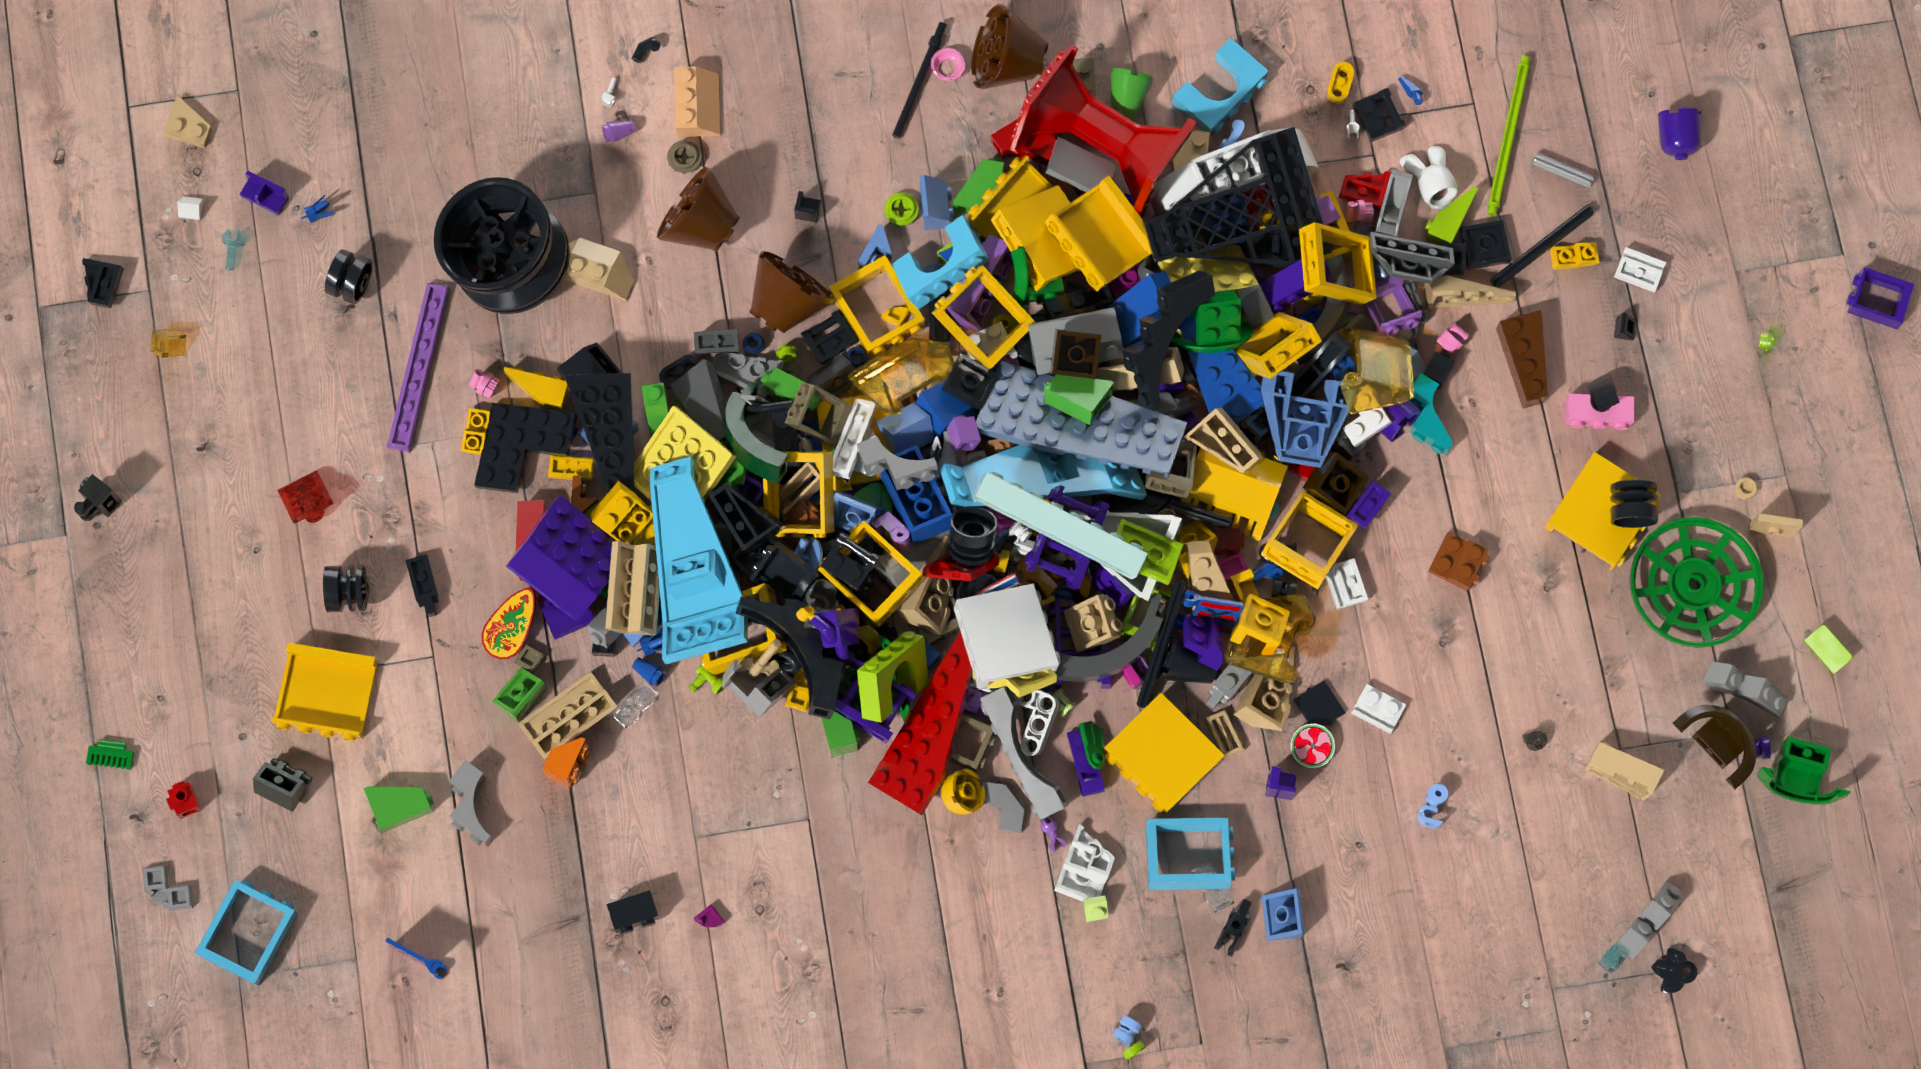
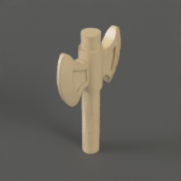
M775 639L757 660H754L753 656L739 661L738 666L742 664V667L738 672L749 670L748 676L752 679L761 672L767 676L771 675L779 669V663L775 660L768 661L779 649L781 642Z

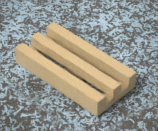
M1226 710L1205 718V722L1218 749L1225 755L1223 760L1244 751V747ZM1223 716V719L1237 746V748L1235 749L1233 748L1227 736V733L1219 719V717ZM1212 720H1215L1218 729L1228 747V752H1226L1217 734V731L1212 723Z

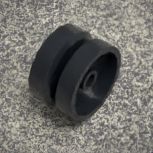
M341 249L329 267L325 281V293L333 297L342 295L344 301L357 304L363 297L369 284L373 269L372 260L363 256H358L355 259L354 253Z

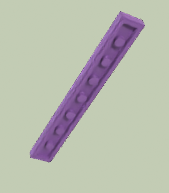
M427 282L387 444L388 449L410 452L449 293V286Z

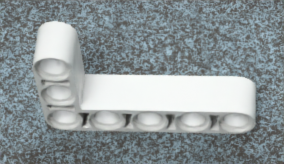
M971 673L969 680L971 682L970 685L978 688L976 680L973 679ZM987 687L981 690L992 693L1000 688ZM1039 689L1032 692V699L1026 702L1023 696L1019 698L1013 692L1018 704L1033 709L1021 741V750L1028 756L1039 755L1044 750L1060 706L1057 696ZM1047 697L1053 702L1050 710H1046L1043 706V701ZM1039 718L1045 722V727L1042 731L1037 730L1035 726ZM1031 739L1037 743V749L1034 752L1028 749V742Z

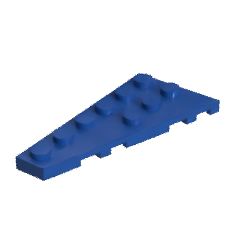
M1189 314L1179 328L1183 338L1196 342V322ZM1187 350L1209 414L1215 408L1222 407L1234 423L1238 425L1264 405L1260 384L1233 350L1219 353H1199Z

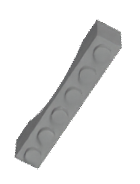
M1005 686L980 698L982 711L985 715L989 716L992 722L990 724L992 731L995 735L999 736L1002 742V751L1005 755L1009 756L1012 762V771L1016 776H1019L1022 782V791L1026 796H1029L1034 814L1039 816L1041 820L1067 807L1069 804L1059 784L1050 781L1040 774L1021 750L1016 728L1019 704L1013 692Z

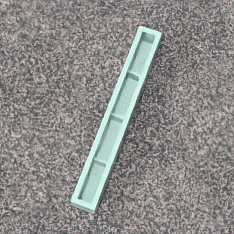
M991 471V473L986 472L983 474L972 499L1130 579L1137 577L1148 554L1142 551V546L1133 542L1128 544L1122 541L1123 537L1114 532L1109 534L1103 531L1101 525L1094 522L1089 524L1083 521V516L1075 512L1069 514L1063 511L1064 507L1055 502L1050 504L1043 500L1044 497L1032 491L1028 493L1022 490V485L1013 481L1008 483L1002 480L1003 476L999 473Z

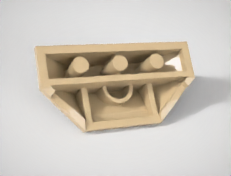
M578 238L569 243L570 260L563 280L627 301L634 280L621 252L583 238Z

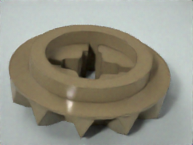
M687 140L674 143L667 153L669 166L675 172L683 174L693 173L700 166L702 159L699 147ZM684 150H686L687 156L691 157L686 160L685 165H683L682 159L679 158L683 156Z

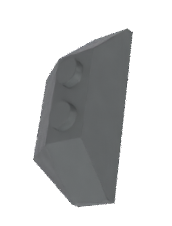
M1374 232L1369 234L1371 252L1389 276L1432 284L1455 264L1453 248Z

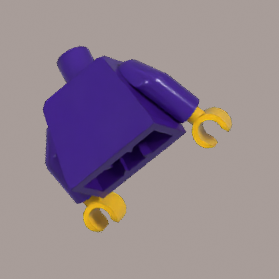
M838 604L834 611L818 612L814 615L813 607L805 606L796 613L798 619L806 622L808 619L811 620L810 623L821 634L824 648L835 647L837 660L850 659L848 645L859 644L860 639L856 636L858 633L856 629L860 627L858 608L845 609L844 605Z

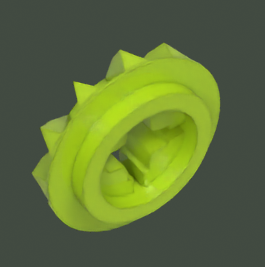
M896 193L887 199L884 212L886 219L893 225L896 224L902 227L907 224L910 225L917 219L919 207L913 196L907 193ZM900 202H902L904 209L908 210L904 211L903 217H900L899 211H895V209H899Z

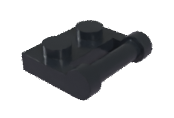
M1389 88L1383 89L1353 104L1370 142L1401 131L1407 126L1405 121L1401 120L1390 97L1392 94ZM1383 100L1394 123L1393 125L1388 126L1377 102Z
M837 310L831 313V317L809 331L805 330L800 333L821 365L858 343L857 337ZM837 323L839 325L838 328L816 342L813 340L815 336Z
M842 532L820 567L859 591L877 564L880 556L875 553L871 554L849 540L848 536ZM844 546L866 560L867 564L865 567L839 552Z

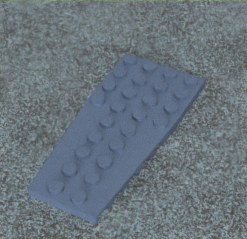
M1000 361L996 371L998 377L976 420L980 434L1063 456H1065V452L1075 454L1077 459L1086 460L1089 457L1099 459L1098 463L1107 465V462L1121 464L1123 469H1129V466L1143 469L1142 473L1150 474L1151 471L1165 474V478L1169 477L1186 431V422L1112 396L1092 424L1088 425L1044 403V387L1055 376L1049 374L1038 375L1035 370Z

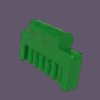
M99 739L98 746L88 747L86 764L92 765L93 763L96 766L98 762V765L102 766L104 760V767H108L109 764V767L113 768L115 762V768L120 766L121 769L131 770L134 752L126 750V742Z

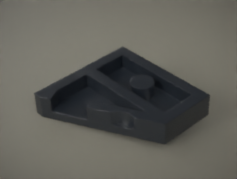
M83 258L82 264L85 266L86 272L84 277L85 285L88 287V302L91 305L111 309L124 268L121 265Z

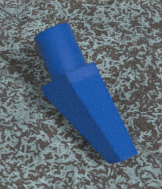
M1404 76L1399 77V82L1407 95L1414 100L1415 105L1422 104L1423 99L1421 96L1423 92L1420 88Z

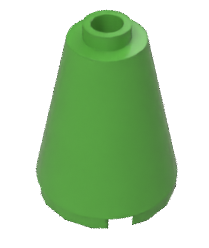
M1113 68L1111 73V108L1134 122L1153 83V77L1141 72L1138 74L1133 73L1132 70Z

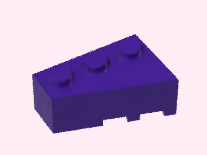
M1302 259L1258 283L1273 313L1282 310L1286 305L1313 294L1304 290ZM1324 260L1326 282L1335 284Z

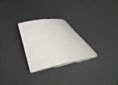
M1080 824L1074 834L1054 891L1083 902V899L1101 896L1115 857L1108 850H1105L1097 839H1093Z

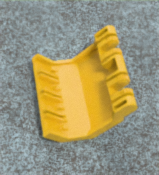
M1200 447L1195 460L1193 487L1187 498H1181V502L1190 504L1192 498H1194L1193 505L1198 506L1199 501L1208 504L1206 508L1208 510L1215 506L1214 512L1231 517L1233 514H1236L1230 529L1233 532L1237 530L1241 516L1248 518L1249 522L1244 530V536L1247 537L1250 534L1254 521H1256L1257 523L1251 538L1260 541L1289 464L1278 461L1276 455H1273L1272 458L1265 456V452L1258 449L1264 458L1249 472L1242 473Z

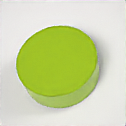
M1140 1040L1122 1054L1126 1060H1130L1142 1052L1145 1046Z

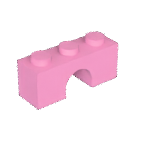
M1568 394L1565 399V425H1571L1572 428L1593 426L1594 429L1614 427L1615 430H1627L1634 423V397L1618 396L1620 403L1609 407L1605 412H1599L1591 406L1589 394Z

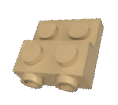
M1096 595L1064 610L1077 652H1084L1099 644H1106L1121 637L1122 624L1118 618H1115L1113 612L1115 602L1108 595Z

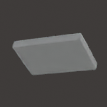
M1058 137L1055 141L1046 173L1084 192H1088L1107 176L1112 178L1116 164Z

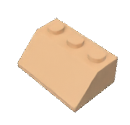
M674 67L677 137L720 136L719 74L699 67Z

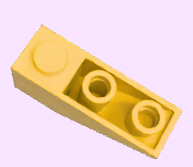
M511 366V368L504 367L506 377L541 407L564 411L569 389L563 377L553 376V378H550L538 371L529 373L517 366Z

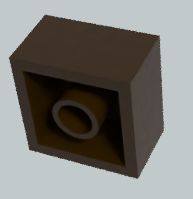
M1055 329L1050 373L1096 379L1102 335Z
M1328 452L1321 468H1314L1302 488L1320 502L1332 507L1338 513L1347 514L1369 477L1340 454Z

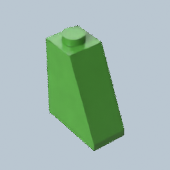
M995 158L983 159L955 197L953 211L967 213L973 205H979L983 200L981 198L982 195L989 188L993 189L997 185L995 181L1004 171V162H1000V160Z
M775 367L770 371L766 370L760 379L763 382L760 389L779 402L790 400L794 402L798 388L802 382H806ZM812 396L804 416L814 411L820 398Z
M1056 375L1044 387V403L1091 425L1112 397L1114 382L1110 380Z
M664 383L642 386L650 438L669 413Z
M367 786L363 788L379 829L383 833L433 812L431 805H434L433 798L430 792L426 793L422 787Z

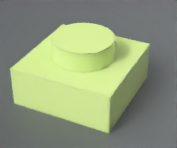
M1105 895L1083 899L1086 922L1109 918Z

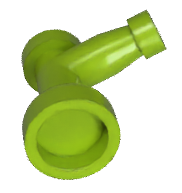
M702 664L695 671L698 676L688 686L695 693L697 688L707 680L712 685L711 690L715 695L724 690L722 688V678L718 679L713 673L707 671Z

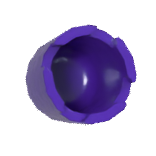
M1678 108V113L1669 114V110L1658 113L1660 146L1665 154L1675 156V160H1687L1689 155H1693L1700 149L1701 111L1695 108Z
M1384 387L1379 391L1375 389L1373 393L1392 421L1390 425L1380 432L1391 442H1394L1404 434L1401 430L1407 424L1411 427L1421 412L1416 405L1393 387Z

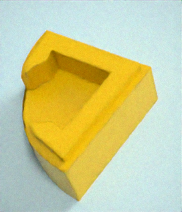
M905 306L891 308L881 315V319L898 328L904 323L910 310Z

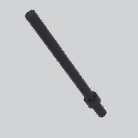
M939 22L934 36H931L928 42L929 48L892 136L894 138L900 139L930 68L931 58L941 47L942 37L947 27V24Z

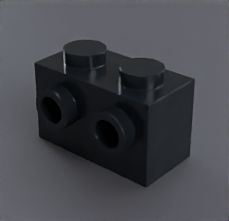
M650 890L606 904L616 933L620 932L621 935L633 932V928L640 925L643 928L656 924L655 920L659 919Z

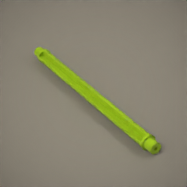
M1525 55L1521 56L1520 63L1517 66L1516 80L1490 199L1487 203V215L1496 216L1500 208L1504 181L1528 71L1530 70L1531 58Z

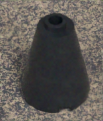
M1171 637L1158 679L1212 684L1220 676L1221 669L1219 668L1216 671L1198 662V653L1184 647L1183 642L1177 638Z

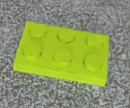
M1121 519L1116 533L1123 537L1122 541L1131 544V542L1143 547L1142 551L1148 553L1139 574L1168 585L1183 544Z

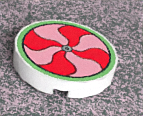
M1306 724L1298 728L1292 735L1290 742V751L1294 760L1301 766L1308 768H1319L1327 764L1333 757L1335 742L1331 732L1318 724Z

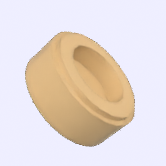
M1749 477L1740 478L1734 485L1735 495L1742 500L1751 499L1757 492L1756 482Z

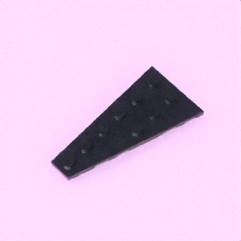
M631 373L564 375L607 494L618 481L634 492Z

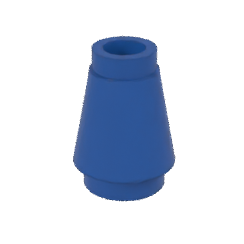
M640 657L632 665V668L650 685L659 686L665 679L666 671L660 665Z

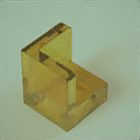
M176 328L152 330L151 352L161 358L185 355L186 334Z

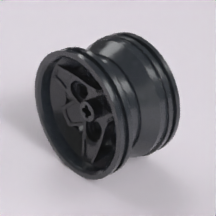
M502 177L485 178L465 186L446 203L434 229V250L442 269L453 281L460 285L473 302L490 312L516 314L535 308L546 301L557 290L568 269L570 246L564 228L529 187L513 179ZM514 212L506 221L499 216L502 213ZM536 223L540 230V237L530 234ZM480 228L481 236L471 240L475 232ZM523 242H526L523 247H520ZM468 264L479 265V272L475 277L471 273Z

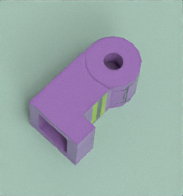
M889 511L871 523L872 528L880 536L887 539L899 553H905L911 549L912 541L909 530Z

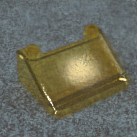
M1355 327L1337 330L1352 345L1347 352L1349 357L1354 355L1357 357L1358 373H1347L1341 382V390L1350 414L1404 403L1413 398L1414 382L1411 348L1407 340Z
M910 338L898 343L848 374V379L885 413L897 415L903 411L901 401L934 381L944 382L955 362L948 343Z
M1304 594L1261 598L1290 611L1278 648L1273 655H1262L1261 652L1267 643L1246 634L1241 644L1229 641L1224 658L1228 664L1282 683L1296 682L1298 672L1295 667L1290 666L1287 659L1295 635L1298 633L1300 635L1309 634L1315 624L1316 617ZM1238 617L1237 622H1236V624H1235V626H1234V629H1235V627L1237 626V624L1239 623L1240 617Z

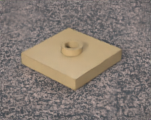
M1759 513L1749 524L1748 532L1793 538L1802 528L1803 520Z

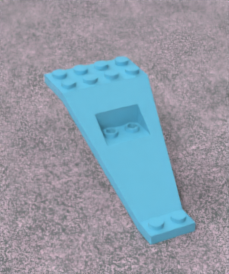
M1022 445L1015 446L963 467L945 463L940 467L950 503L965 507L986 506L972 499L983 474L986 472L991 473V471L1002 475V480L1008 483L1013 481L1022 485V490L1028 493L1032 491L1044 497L1043 500H1047L1051 489L1059 485L1065 487L1062 495L1067 497L1113 494L1143 500L1147 496L1136 467L1129 466V469H1123L1121 464L1107 462V465L1098 463L1099 459L1087 457L1086 460L1077 459L1075 454L1065 452V456Z
M690 456L650 468V491L663 621V662L670 664L747 643L748 618L735 614L741 596H744L695 482L694 460Z

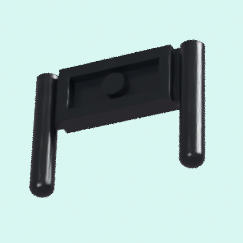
M793 400L752 405L745 408L747 415L772 412L775 450L799 451L797 431L785 423ZM787 462V467L800 466V462Z

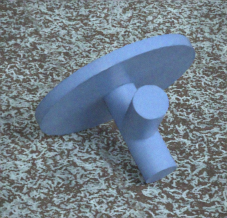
M801 538L795 551L792 552L818 572L823 557L822 546L816 538Z

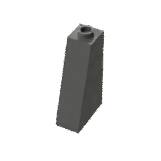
M703 359L670 386L690 418L727 448L728 445L725 438L726 403L714 364Z

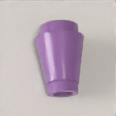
M632 120L607 122L606 125H602V132L605 141L613 143L631 133H635V126Z

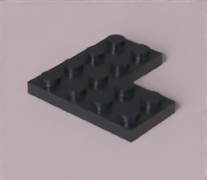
M492 403L484 448L481 452L474 486L479 489L518 494L527 452L569 457L578 415L574 412Z

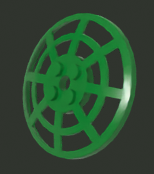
M1681 518L1658 527L1639 546L1630 568L1629 583L1631 596L1641 618L1659 636L1672 643L1686 647H1712L1735 638L1754 619L1763 596L1762 570L1751 546L1732 528L1707 518ZM1687 526L1706 527L1716 530L1723 535L1716 545L1703 540L1689 539ZM1678 528L1680 541L1667 546L1659 555L1648 547L1661 534ZM1730 539L1744 552L1750 563L1751 570L1738 572L1733 560L1723 551ZM1690 547H1701L1711 552L1706 560L1692 558ZM1681 548L1683 560L1678 564L1672 566L1664 560L1668 554ZM1642 554H1644L1653 562L1648 575V588L1636 589V570ZM1718 557L1725 562L1731 574L1719 575V572L1713 566ZM1660 567L1669 574L1667 585L1655 587V575L1657 568ZM1754 578V598L1751 608L1747 613L1736 607L1741 592L1740 581ZM1689 580H1697L1700 583V588L1698 590L1691 589L1689 587ZM1733 583V595L1729 603L1720 598L1719 595L1722 585ZM1658 595H1670L1675 603L1670 613L1661 605L1657 597ZM1639 597H1651L1655 608L1665 618L1660 628L1645 614L1640 605ZM1712 604L1724 610L1720 616L1707 622L1704 610ZM1683 609L1695 611L1698 623H1688L1677 619ZM1730 614L1742 620L1740 625L1729 634L1718 639H1712L1709 628L1722 623ZM1673 624L1685 629L1700 630L1704 642L1685 641L1667 633Z

